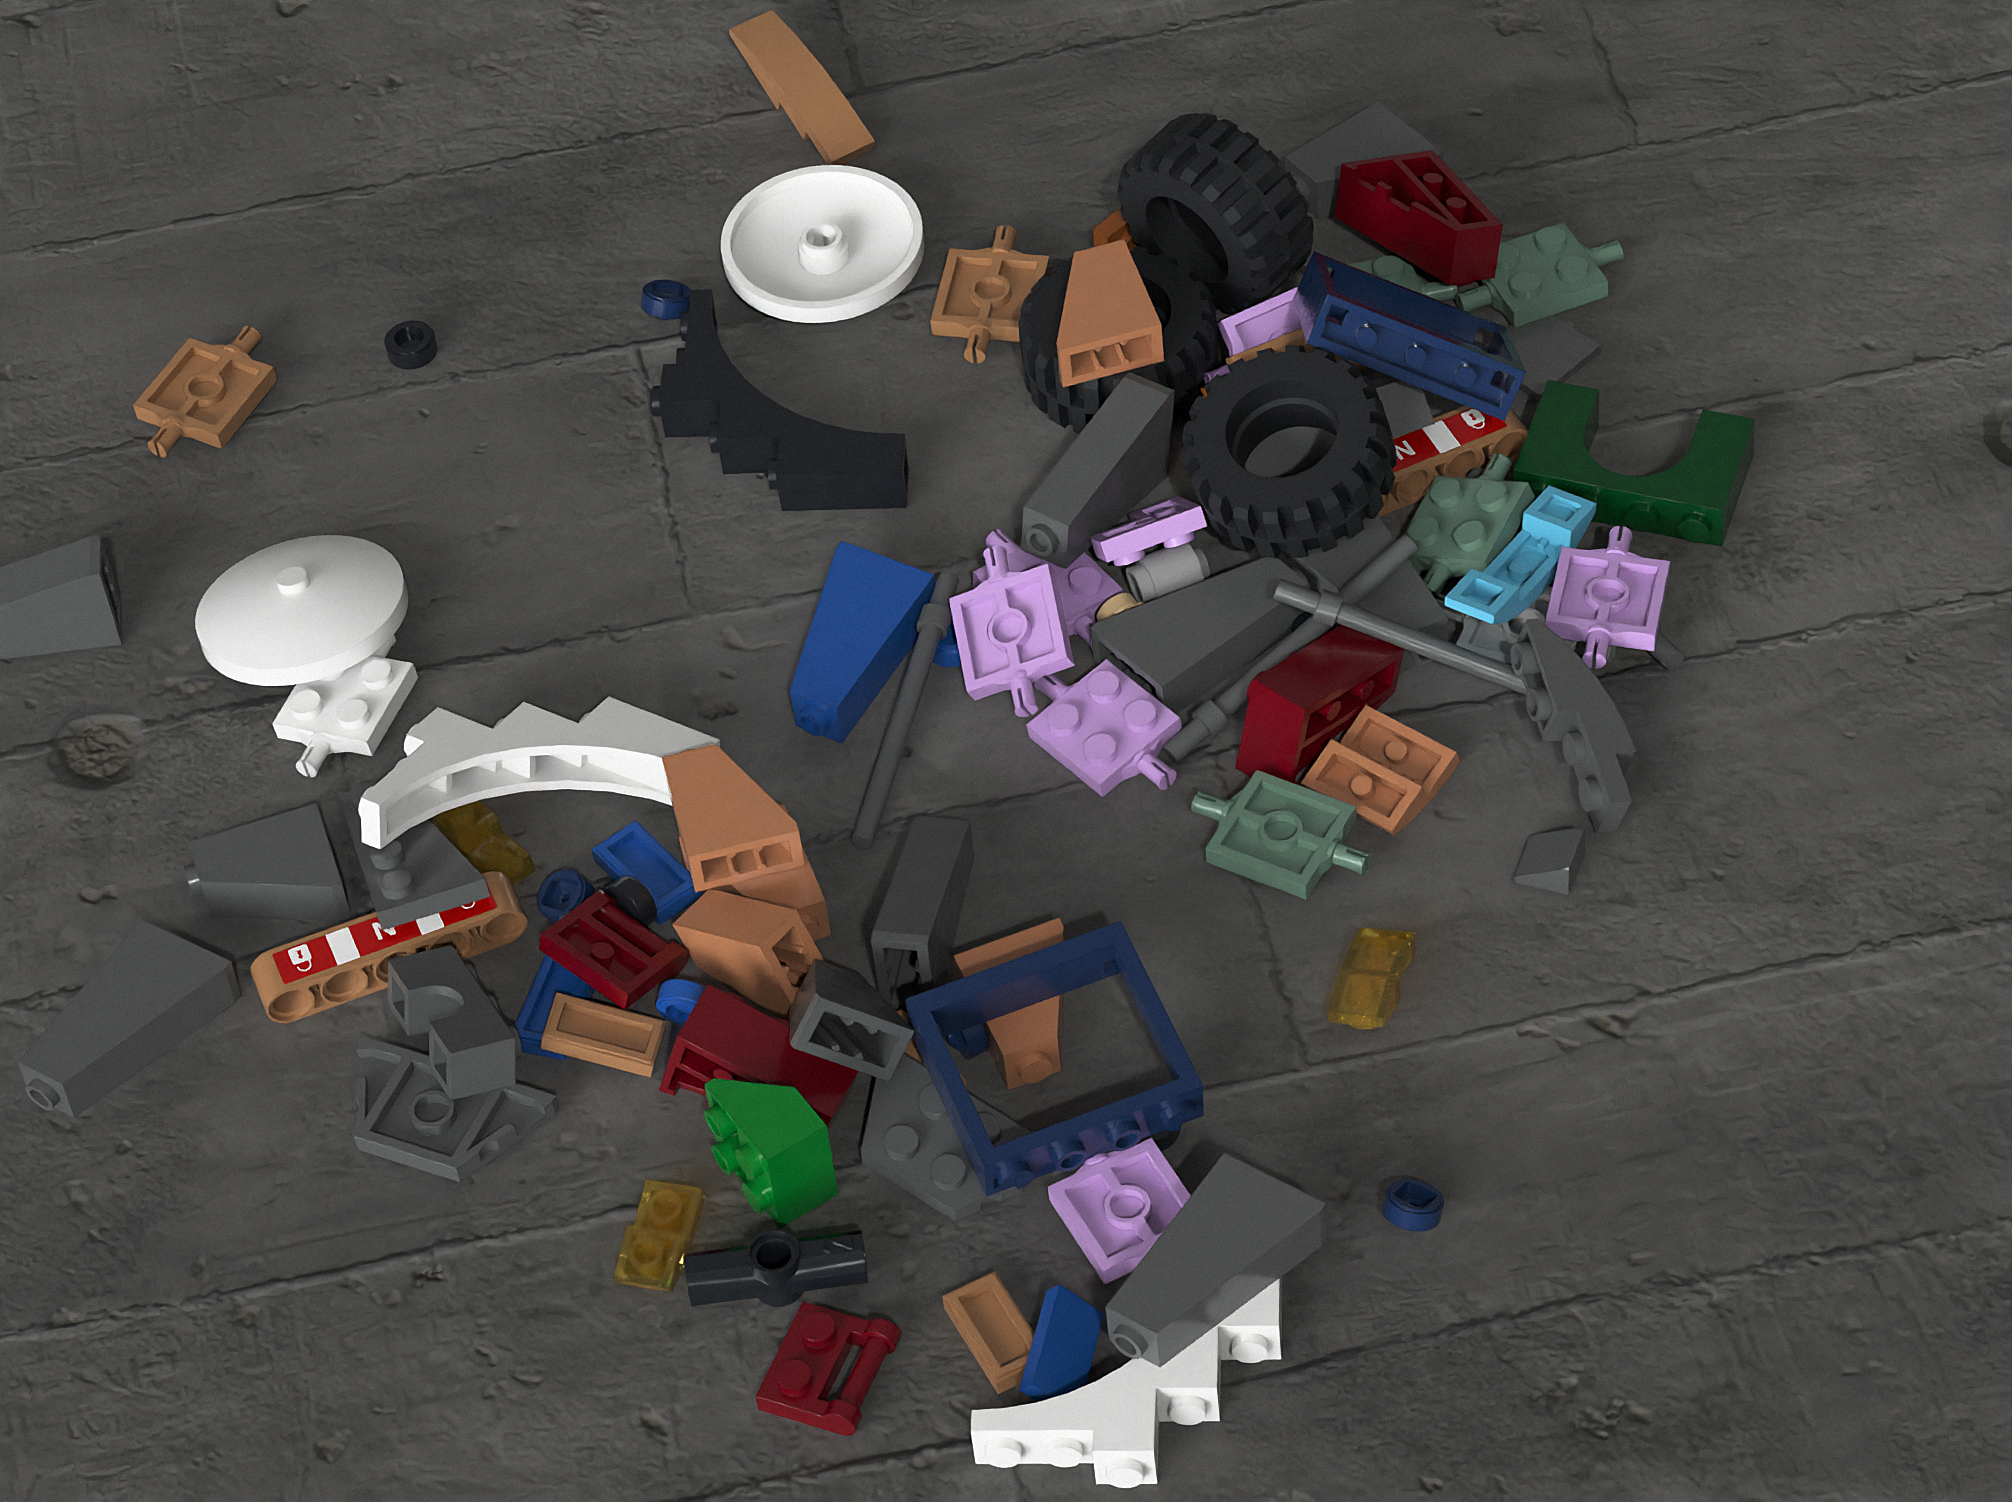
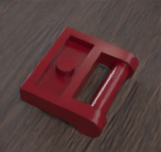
M603 890L594 893L541 933L539 944L540 951L624 1010L665 978L676 977L684 969L690 957L689 950L676 941L668 943L616 906V899Z
M803 1301L755 1396L758 1410L840 1435L851 1436L855 1434L863 1416L860 1408L886 1354L895 1352L902 1337L901 1330L886 1319L872 1318L868 1321ZM852 1346L862 1347L863 1349L839 1398L827 1402L826 1399Z

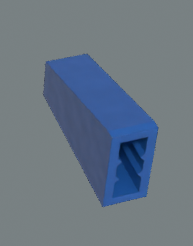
M844 541L840 542L836 548L790 688L795 726L802 728L813 736H824L839 743L844 742L916 643L919 636L916 624L923 605L930 602L936 584L934 574Z

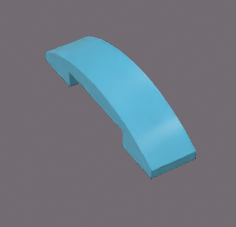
M1549 485L1523 513L1522 530L1483 572L1471 568L1445 596L1444 605L1491 624H1501L1515 618L1527 609L1555 579L1561 548L1577 547L1596 513L1597 503Z

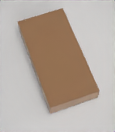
M556 992L542 1036L540 1049L651 1078L667 1021Z
M993 1271L943 1295L942 1300L945 1311L997 1394L1021 1384L1035 1333L996 1272Z

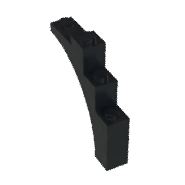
M712 289L691 290L689 311H681L680 316L681 339L683 342H686L685 348H677L676 364H663L661 385L652 387L653 416L662 417L665 438L709 436L711 453H720L723 474L768 473L770 490L779 491L782 511L907 508L910 468L905 434L873 433L824 424L801 416L762 394L732 364L720 343Z

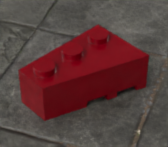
M1433 150L1341 164L1334 217L1448 285L1465 286L1473 283V281L1495 278L1503 224Z
M1340 625L1332 631L1325 632L1319 639L1303 649L1292 652L1285 660L1270 669L1259 672L1252 679L1247 689L1246 698L1249 701L1235 768L1249 777H1252L1255 771L1259 770L1298 785V782L1295 781L1296 776L1310 762H1316L1331 739L1333 740L1343 729L1349 730L1365 705L1377 710L1395 693L1404 648Z
M708 984L677 1035L659 1091L675 1096L679 1088H683L706 1096L704 1084L714 1078L795 1087L827 1125V1130L829 1131L851 1093L859 1071L794 1049L790 1045V1025L788 1021L772 1018L749 1006L739 995L728 991L722 992Z

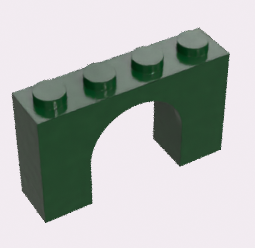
M1552 380L1547 381L1514 468V482H1528L1535 496L1534 501L1550 485L1597 503L1596 513L1591 522L1624 526L1639 532L1680 538L1695 543L1723 546L1753 458L1755 419L1703 409L1690 447L1681 461L1673 467L1653 475H1622L1602 467L1589 455L1599 427V389Z

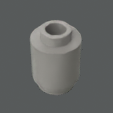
M1189 543L1149 553L1136 561L1135 565L1126 568L1127 582L1133 597L1137 602L1142 601L1144 603L1202 582L1210 576L1209 565L1203 551L1199 547L1192 548Z

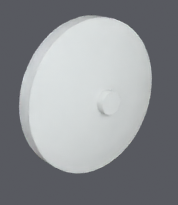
M820 165L800 168L763 182L736 204L725 221L721 235L723 266L726 277L734 291L749 305L765 314L783 320L803 323H825L860 316L884 305L898 295L913 279L921 265L925 247L921 215L911 196L897 183L883 175L863 168L843 165Z
M342 535L303 537L262 549L225 571L209 587L201 599L196 612L195 628L207 661L225 676L240 682L262 686L301 684L342 672L379 650L395 634L406 615L409 600L408 589L397 560L390 552L373 542Z

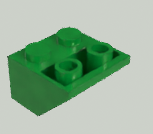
M716 1078L704 1084L709 1106L704 1111V1117L716 1140V1143L711 1145L712 1154L726 1175L729 1176L735 1173L742 1181L744 1195L758 1214L766 1211L781 1229L839 1194L827 1125L795 1087Z

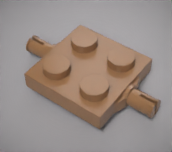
M1004 225L996 228V235L991 248L978 250L950 248L930 320L932 335L969 338L964 350V357L971 363H974L975 356L977 364L985 360L990 340L1020 342L1018 320L1021 318L1020 309L1023 301L1029 293H1032L1031 288L1044 274L1048 277L1050 276L1049 256L1023 254L1013 250L1017 231L1007 225L1006 233Z
M248 325L244 326L234 341L228 345H211L189 337L133 404L137 419L161 427L157 434L148 442V447L156 456L160 454L162 458L165 457L177 440L183 437L192 438L220 449L231 439L278 381L274 366L256 361L248 355L257 343L262 340L260 333L255 328H249Z

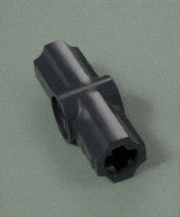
M771 1229L755 1236L749 1245L685 1253L684 1257L691 1306L758 1298L762 1303L769 1306L783 1307L798 1300L804 1291L868 1283L862 1230L796 1239L789 1232Z

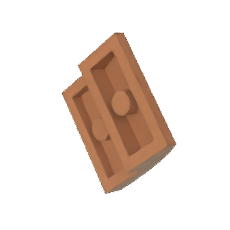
M1365 705L1340 743L1332 739L1329 741L1302 780L1301 785L1302 787L1356 806L1357 817L1395 836L1431 801L1461 761L1456 751Z

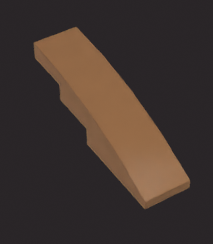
M769 10L729 30V35L777 111L784 108L803 140L811 139L827 165H844L873 151L875 140L849 101L799 37L773 10Z

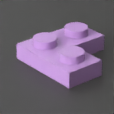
M1175 496L1129 513L1131 522L1090 536V540L1097 558L1105 562L1113 561L1115 566H1123L1142 559L1145 556L1143 549L1163 542L1165 548H1172L1195 539L1193 531L1206 527L1207 523L1200 505Z

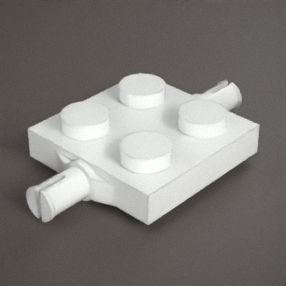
M394 635L379 650L358 664L334 675L295 685L272 724L278 738L301 742L307 746L300 760L296 763L297 770L304 776L308 777L310 774V777H315L326 756L331 753L353 752L373 756L418 679L413 663L385 658L396 642Z

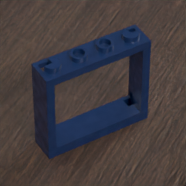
M1313 251L1293 298L1306 343L1505 421L1526 374L1506 327ZM1327 267L1332 269L1330 274ZM1330 317L1341 320V323L1331 320ZM1479 327L1494 333L1488 348L1485 347V344L1474 340Z
M1121 921L906 998L908 1024L915 1030L912 1038L986 1197L1014 1186L1019 1190L1028 1185L1032 1179L1057 1170L1060 1172L1073 1170L1097 1154L1110 1150H1127L1135 1146L1142 1138L1164 1130H1180L1181 1124L1204 1116L1203 1084ZM1121 973L1173 1081L994 1147L943 1037Z

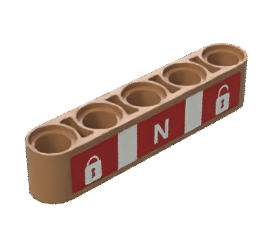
M1463 406L1433 418V425L1393 438L1397 455V464L1393 468L1395 480L1391 492L1388 495L1381 494L1384 506L1378 513L1379 517L1423 500L1436 476L1467 478L1469 473L1477 467L1485 470L1493 454H1497V456L1499 454L1505 455L1512 463L1517 461L1528 434V429L1511 407L1504 421L1471 407Z
M491 871L482 873L481 875L486 880L490 897L383 931L376 912L262 953L252 963L250 974L267 1016L270 1020L277 1023L293 1022L388 988L389 959L452 945L460 958L465 960L517 940L525 932L528 920L509 878L501 872Z

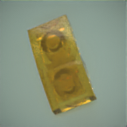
M479 800L444 811L429 819L480 874L491 871L501 872L507 875L513 886L536 871L531 855L502 831L496 814Z
M1360 927L1348 949L1337 977L1328 1009V1022L1349 1024L1356 1029L1384 1028L1401 1000L1399 979L1416 954L1415 932Z
M646 1179L634 1226L627 1225L613 1277L615 1284L672 1293L685 1264V1253L690 1251L706 1198L702 1188Z

